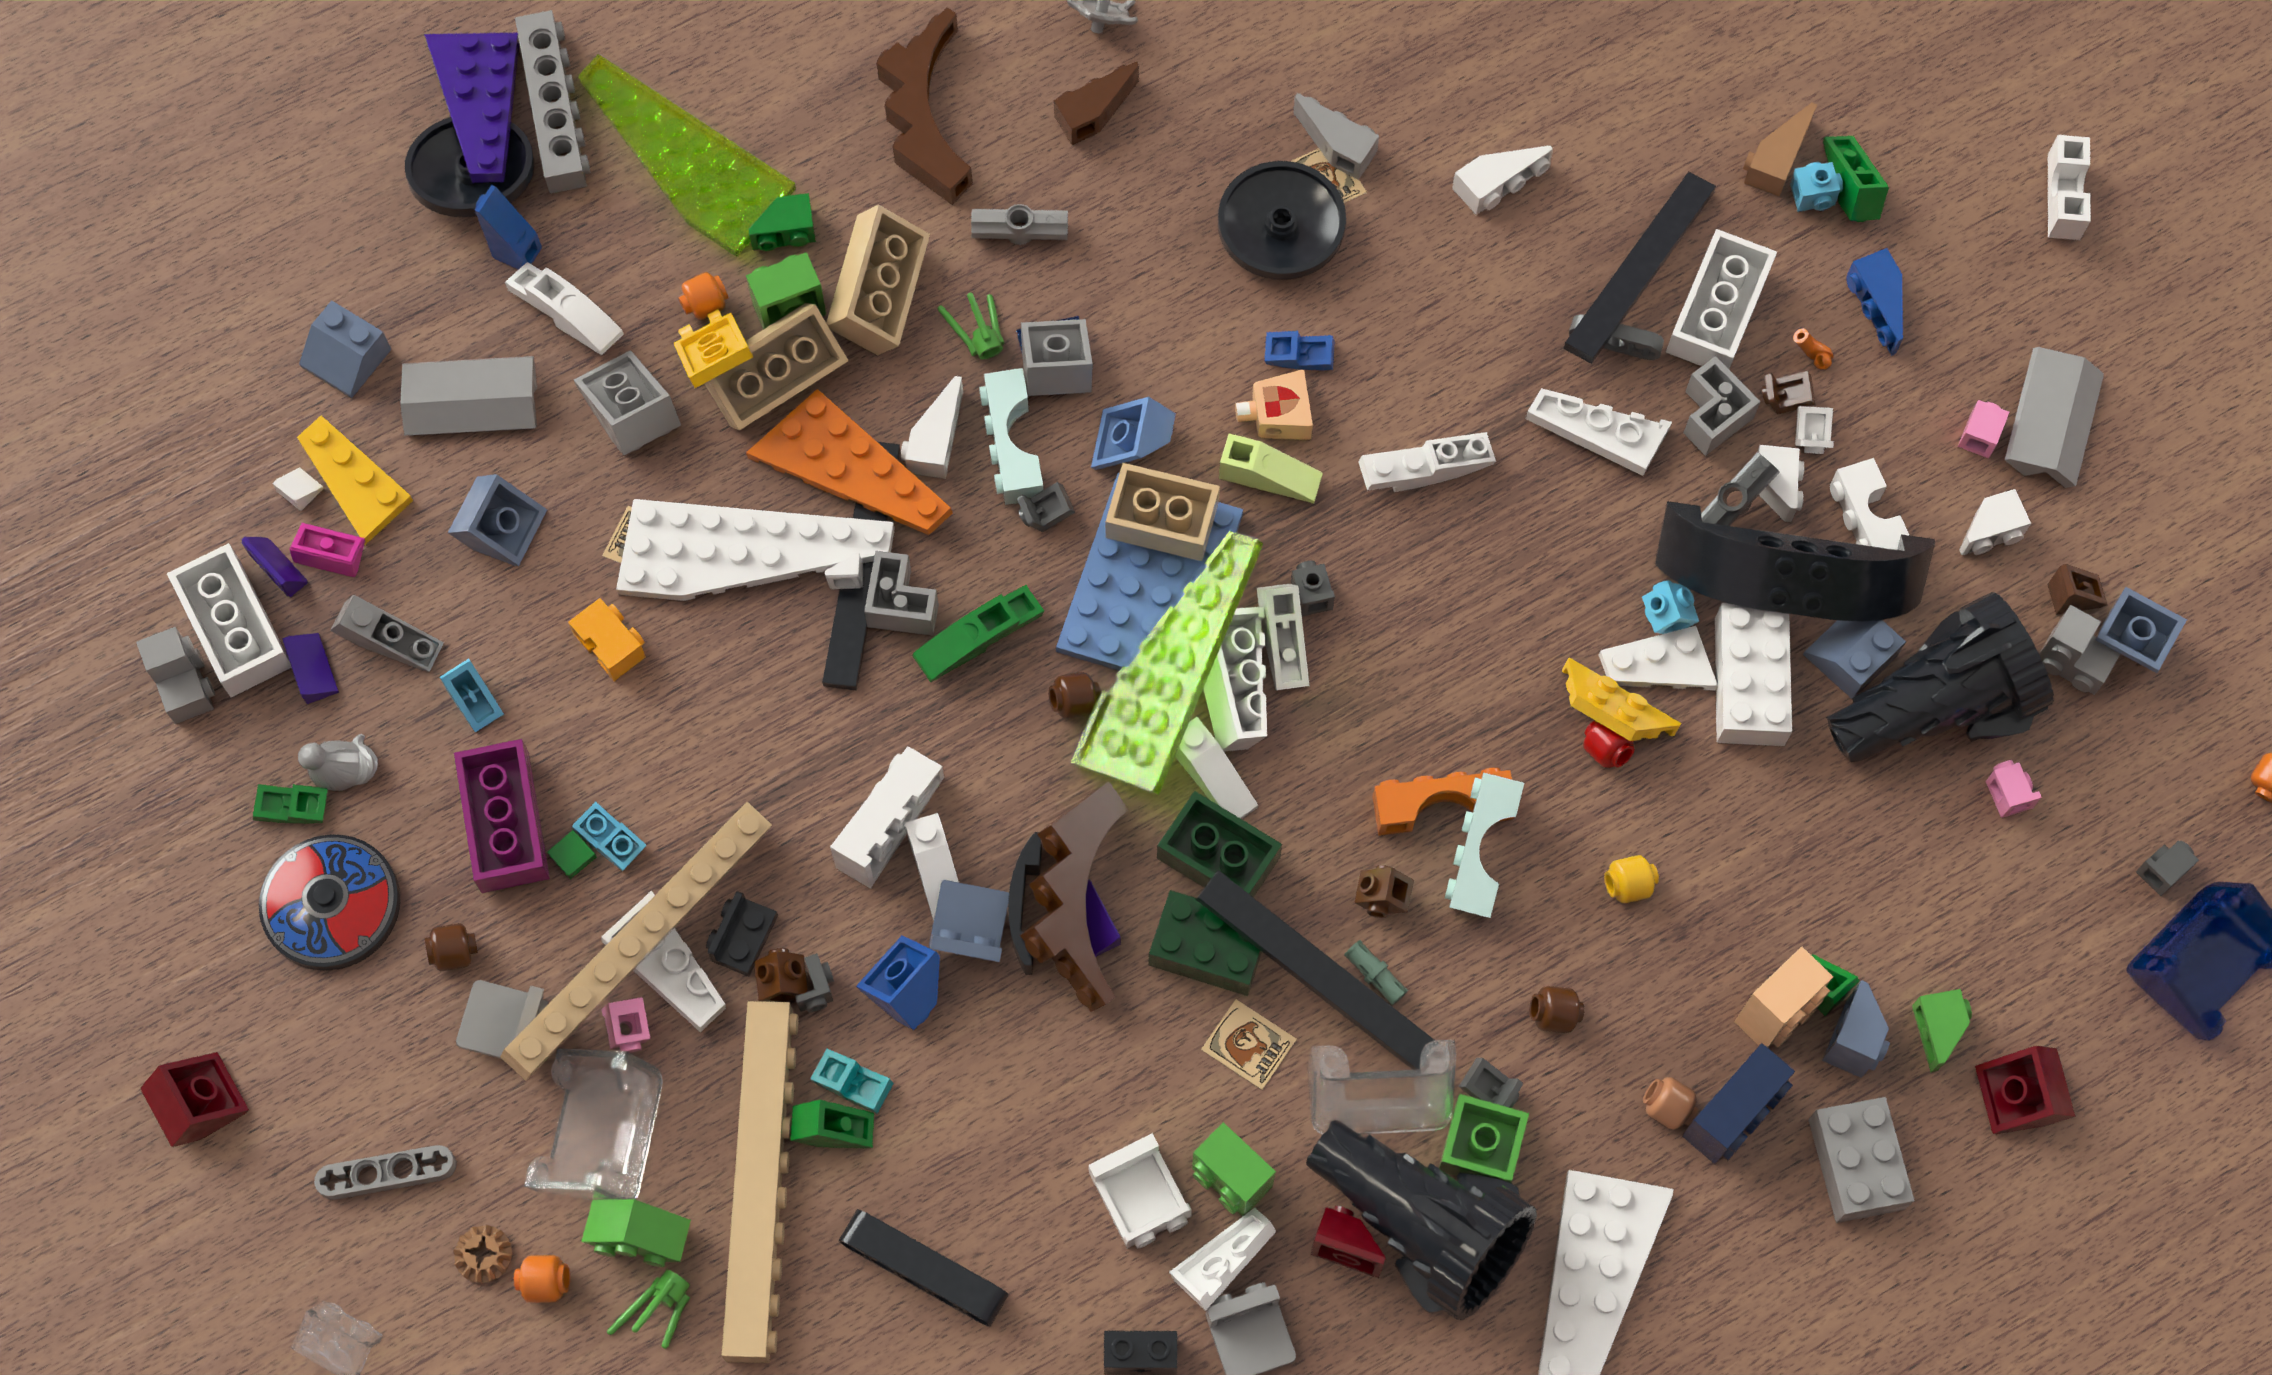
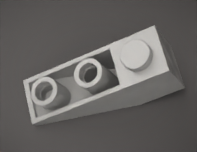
M1297 93L1294 99L1293 111L1297 119L1331 166L1359 180L1377 153L1379 135L1367 126H1360L1352 122L1341 112H1333L1327 109L1314 98L1304 97Z
M356 595L351 596L345 601L330 630L360 647L426 672L431 670L444 642Z

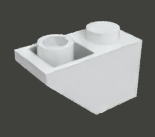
M1760 445L1757 452L1772 463L1780 473L1759 495L1785 522H1791L1796 510L1801 511L1803 491H1798V481L1803 479L1804 461H1799L1798 448Z
M2015 489L1984 498L1959 549L1961 555L1972 552L1975 555H1980L1991 550L1995 545L2004 543L2008 546L2024 538V534L2031 525V522Z

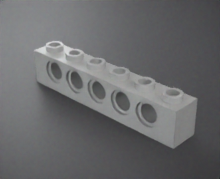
M552 10L515 17L543 173L549 193L587 187L585 174H589L591 171L587 154L581 155L580 147L586 145L582 128H576L575 120L580 119L577 101H571L570 94L575 93L572 75H566L565 67L570 66L567 48H561L560 41L565 40L562 22H555ZM558 126H564L560 129H555ZM562 153H569L565 156H559Z

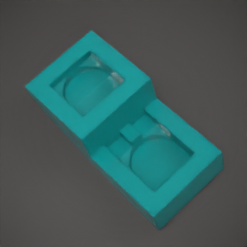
M828 1048L810 1078L812 1082L876 1114H878L894 1084L890 1078L864 1068L856 1060Z

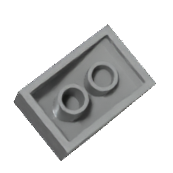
M631 350L574 379L575 385L607 435L623 455L636 451L643 445L660 436L667 435L671 430L681 426L670 395Z

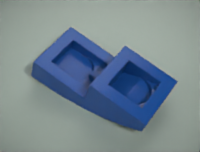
M1299 331L1267 332L1265 363L1291 369L1333 370L1335 340L1333 335L1301 337Z

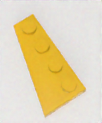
M320 416L297 437L359 537L365 538L364 545L372 540L413 502L410 494L324 417Z

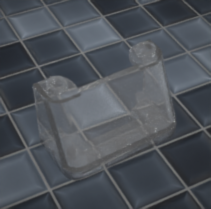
M1455 1039L1436 1040L1425 1045L1420 1055L1421 1069L1349 1073L1347 1055L1340 1048L1335 1046H1312L1307 1066L1312 1126L1322 1135L1328 1130L1330 1122L1335 1119L1343 1122L1360 1135L1437 1131L1443 1129L1450 1122L1453 1112L1456 1070Z
M557 1049L551 1074L555 1084L566 1091L551 1155L550 1157L538 1156L534 1158L527 1170L525 1187L537 1192L590 1201L636 1200L662 1092L663 1080L660 1070L627 1051Z

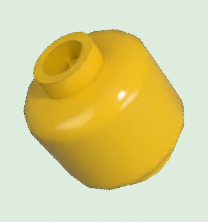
M1636 855L1614 860L1609 866V871L1605 872L1604 880L1607 892L1612 898L1615 897L1621 903H1630L1650 898L1654 892L1655 884L1659 882V875L1654 864H1649L1646 858Z

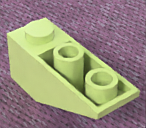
M1228 434L1219 471V479L1310 503H1315L1323 472L1261 441Z

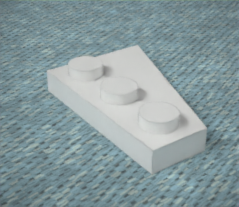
M1696 626L1604 649L1599 653L1606 676L1615 680L1618 686L1650 687L1651 685L1673 686V689L1703 687L1704 690L1714 691L1718 687Z
M1253 1208L1169 1273L1174 1281L1206 1311L1274 1235L1276 1230L1270 1220L1256 1208Z

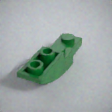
M1025 584L1004 597L1000 594L965 615L921 646L912 656L928 680L933 682L981 655L988 646L1043 615L1044 609Z

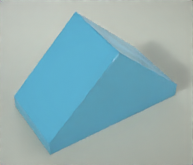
M469 659L440 676L447 692L475 732L504 715Z

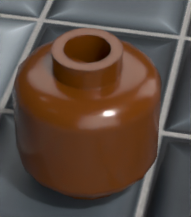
M1085 672L1060 675L1054 680L1053 685L1049 687L1050 706L1054 712H1058L1061 717L1066 719L1090 715L1094 712L1096 703L1101 700L1100 686L1098 682H1093L1092 678Z
M461 923L435 927L431 930L430 937L425 938L429 965L435 964L439 971L468 967L471 964V954L478 953L475 933L467 934L466 927Z
M1546 986L1541 988L1538 994L1536 993L1532 996L1529 1008L1530 1018L1532 1021H1535L1536 1026L1541 1031L1570 1033L1574 1030L1577 1023L1583 1020L1584 1004L1579 1001L1577 993L1571 988Z

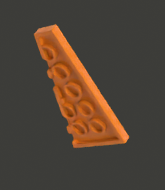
M818 389L746 452L750 460L757 463L761 461L783 474L787 472L801 478L804 483L844 500H853L862 504L864 508L870 511H878L893 517L894 521L927 535H930L953 514L949 505Z

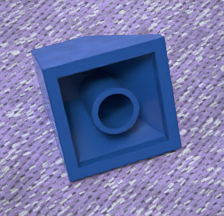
M902 935L856 987L894 1020L914 1030L928 1018L930 1011L937 1005L940 955L936 951Z

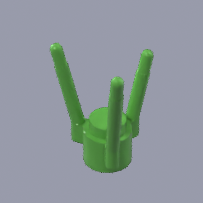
M973 293L967 294L979 328L973 331L972 340L942 305L938 306V311L967 345L971 356L978 354L980 359H989L998 355L1003 350L1002 345L1005 342L1000 333L994 299L991 294L987 295L992 329L985 324Z
M666 1269L661 1278L657 1277L652 1285L608 1328L607 1333L609 1335L614 1334L653 1296L654 1299L634 1324L632 1331L638 1332L660 1303L668 1308H671L675 1303L676 1306L662 1342V1347L664 1349L668 1348L683 1308L690 1299L685 1294L690 1284L678 1274Z

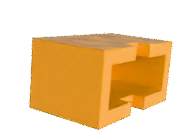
M599 598L568 623L573 635L589 653L593 651L598 658V664L613 681H616L646 658L642 648L645 642L633 627L628 630L623 625L624 617L613 604L607 606Z

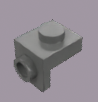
M1056 482L1032 498L1024 495L1017 498L1021 507L1018 512L1024 524L1041 532L1048 530L1075 513L1063 484Z
M818 953L804 958L815 990L795 997L800 1012L805 1010L809 1013L817 1012L826 1008L827 1003L833 1001L828 984L834 982L828 962L821 964Z
M1476 1058L1459 1087L1473 1098L1512 1108L1519 1099L1518 1092L1523 1086V1082L1518 1078H1508L1484 1058Z

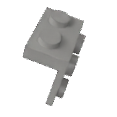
M482 980L475 981L456 1038L457 1046L502 1059L500 1056L503 1050L548 1005V1001L543 1000L544 989L530 986L527 993Z
M1266 1283L1255 1284L1245 1289V1295L1233 1299L1231 1294L1220 1296L1206 1310L1205 1316L1226 1375H1259L1295 1361L1296 1353L1279 1307L1280 1296L1276 1285L1267 1287Z

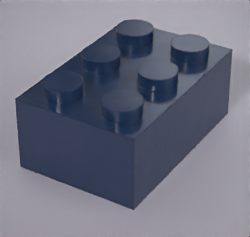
M1761 1043L1697 1115L1682 1137L1712 1163L1716 1164L1722 1157L1728 1161L1748 1138L1744 1131L1751 1135L1770 1113L1771 1110L1766 1106L1768 1105L1773 1110L1791 1089L1793 1084L1788 1080L1795 1070Z

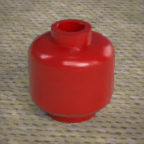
M1595 720L1585 730L1586 737L1583 747L1602 767L1618 768L1626 764L1632 757L1634 741L1627 740Z

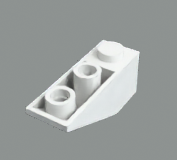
M1551 146L1481 155L1455 172L1452 189L1476 215L1485 209L1491 210L1506 194L1519 191L1528 179L1534 175L1538 177L1544 174L1551 165L1553 148Z

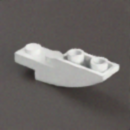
M527 262L505 282L508 291L553 318L557 328L600 355L605 353L624 335L622 329L594 302L547 267L541 271Z
M1487 432L1427 440L1423 447L1362 455L1358 462L1367 491L1393 487L1394 492L1467 475L1493 465L1496 459Z

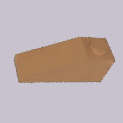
M1811 102L1760 142L1756 153L1749 152L1743 166V170L1748 171L1744 181L1745 184L1780 197L1818 104Z

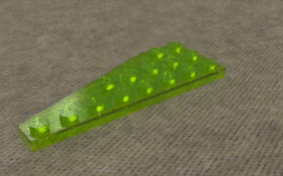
M597 54L578 75L580 83L685 222L736 257L751 242L748 229L777 197L790 196L796 190L795 182L601 55Z
M1232 531L1228 532L1204 563L1207 566L1194 583L1190 581L1182 592L1185 594L1174 608L1169 607L1138 647L1140 652L1129 666H1123L1116 675L1118 680L1108 692L1104 690L1099 696L1071 763L1151 793L1160 794L1262 549L1263 543L1261 541Z

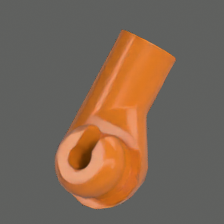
M1799 329L1794 333V341L1807 357L1814 360L1815 367L1823 370L1831 366L1834 357L1831 348L1814 339L1806 329Z

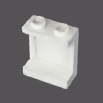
M1153 1133L1088 1165L1089 1174L1127 1248L1136 1245L1137 1249L1142 1248L1156 1240L1155 1234L1165 1229H1168L1169 1232H1174L1188 1223L1187 1218L1191 1217V1208L1184 1201L1159 1152V1145Z

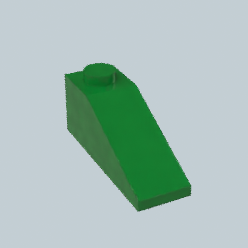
M1854 136L1824 137L1823 145L1828 163L1833 162L1835 172L1840 173L1842 177L1843 191L1839 192L1837 199L1849 220L1856 222L1880 220L1889 189L1885 180Z

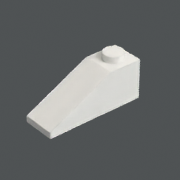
M955 376L911 429L909 441H903L901 460L906 462V468L913 474L946 479L963 395L962 377Z
M1282 584L1257 588L1259 607H1264V618L1261 620L1263 633H1265V644L1275 690L1309 686L1298 586Z
M1198 717L1170 735L1169 750L1209 800L1240 819H1243L1258 808L1257 802L1221 746Z
M938 813L905 822L907 836L933 921L942 880L959 882Z

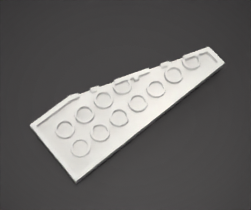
M634 499L616 590L619 595L685 601L695 599V596L712 592L714 595L726 592L725 589L744 585H747L748 588L796 578L801 573L816 571V573L824 572L855 553H860L862 562L868 563L874 561L875 551L891 552L895 526L893 522Z

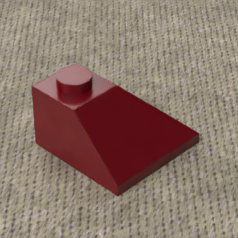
M1334 1206L1333 1209L1326 1207L1310 1255L1379 1279L1386 1257L1361 1219L1353 1217L1354 1212L1347 1208Z

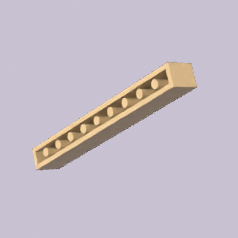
M746 802L503 1050L500 1057L527 1081L765 836L772 824L752 805Z
M747 1001L722 1357L726 1362L769 1363L770 1353H776L777 1331H772V1317L779 1316L780 1296L774 1294L775 1280H781L782 1259L777 1258V1244L783 1245L785 1227L784 1223H779L780 1209H786L787 1188L781 1187L782 1173L788 1174L789 1152H784V1140L791 1137L792 1120L791 1117H786L787 1104H792L794 1098V1083L788 1081L789 1069H795L796 1048H791V1036L798 1034L799 1023L798 1014H793L790 1002Z

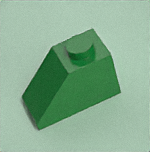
M824 1100L794 1105L792 1109L790 1141L815 1147L869 1149L873 1146L874 1113Z

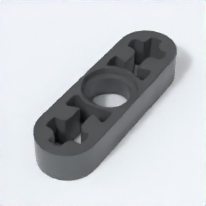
M1584 314L1573 317L1569 335L1574 331L1584 317ZM1620 324L1604 346V349L1645 360H1656L1660 358L1664 339L1654 332Z

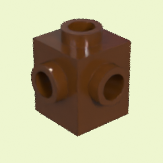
M1378 865L1376 869L1361 870L1354 903L1367 909V914L1377 918H1386L1388 914L1406 913L1409 909L1414 880L1396 869L1385 865Z
M776 948L770 950L767 956L755 961V977L757 979L758 1000L760 1002L791 1003L796 1001V996L808 992L804 955L789 953L787 948Z

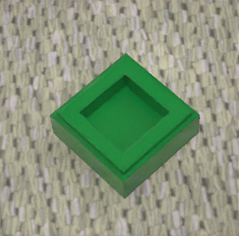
M574 830L547 851L548 856L570 880L597 858L595 853Z

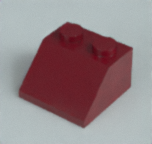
M2035 1045L1975 1066L1992 1134L2045 1127L2076 1117L2057 1048Z
M218 1052L159 1065L140 1088L171 1147L202 1140L249 1111Z

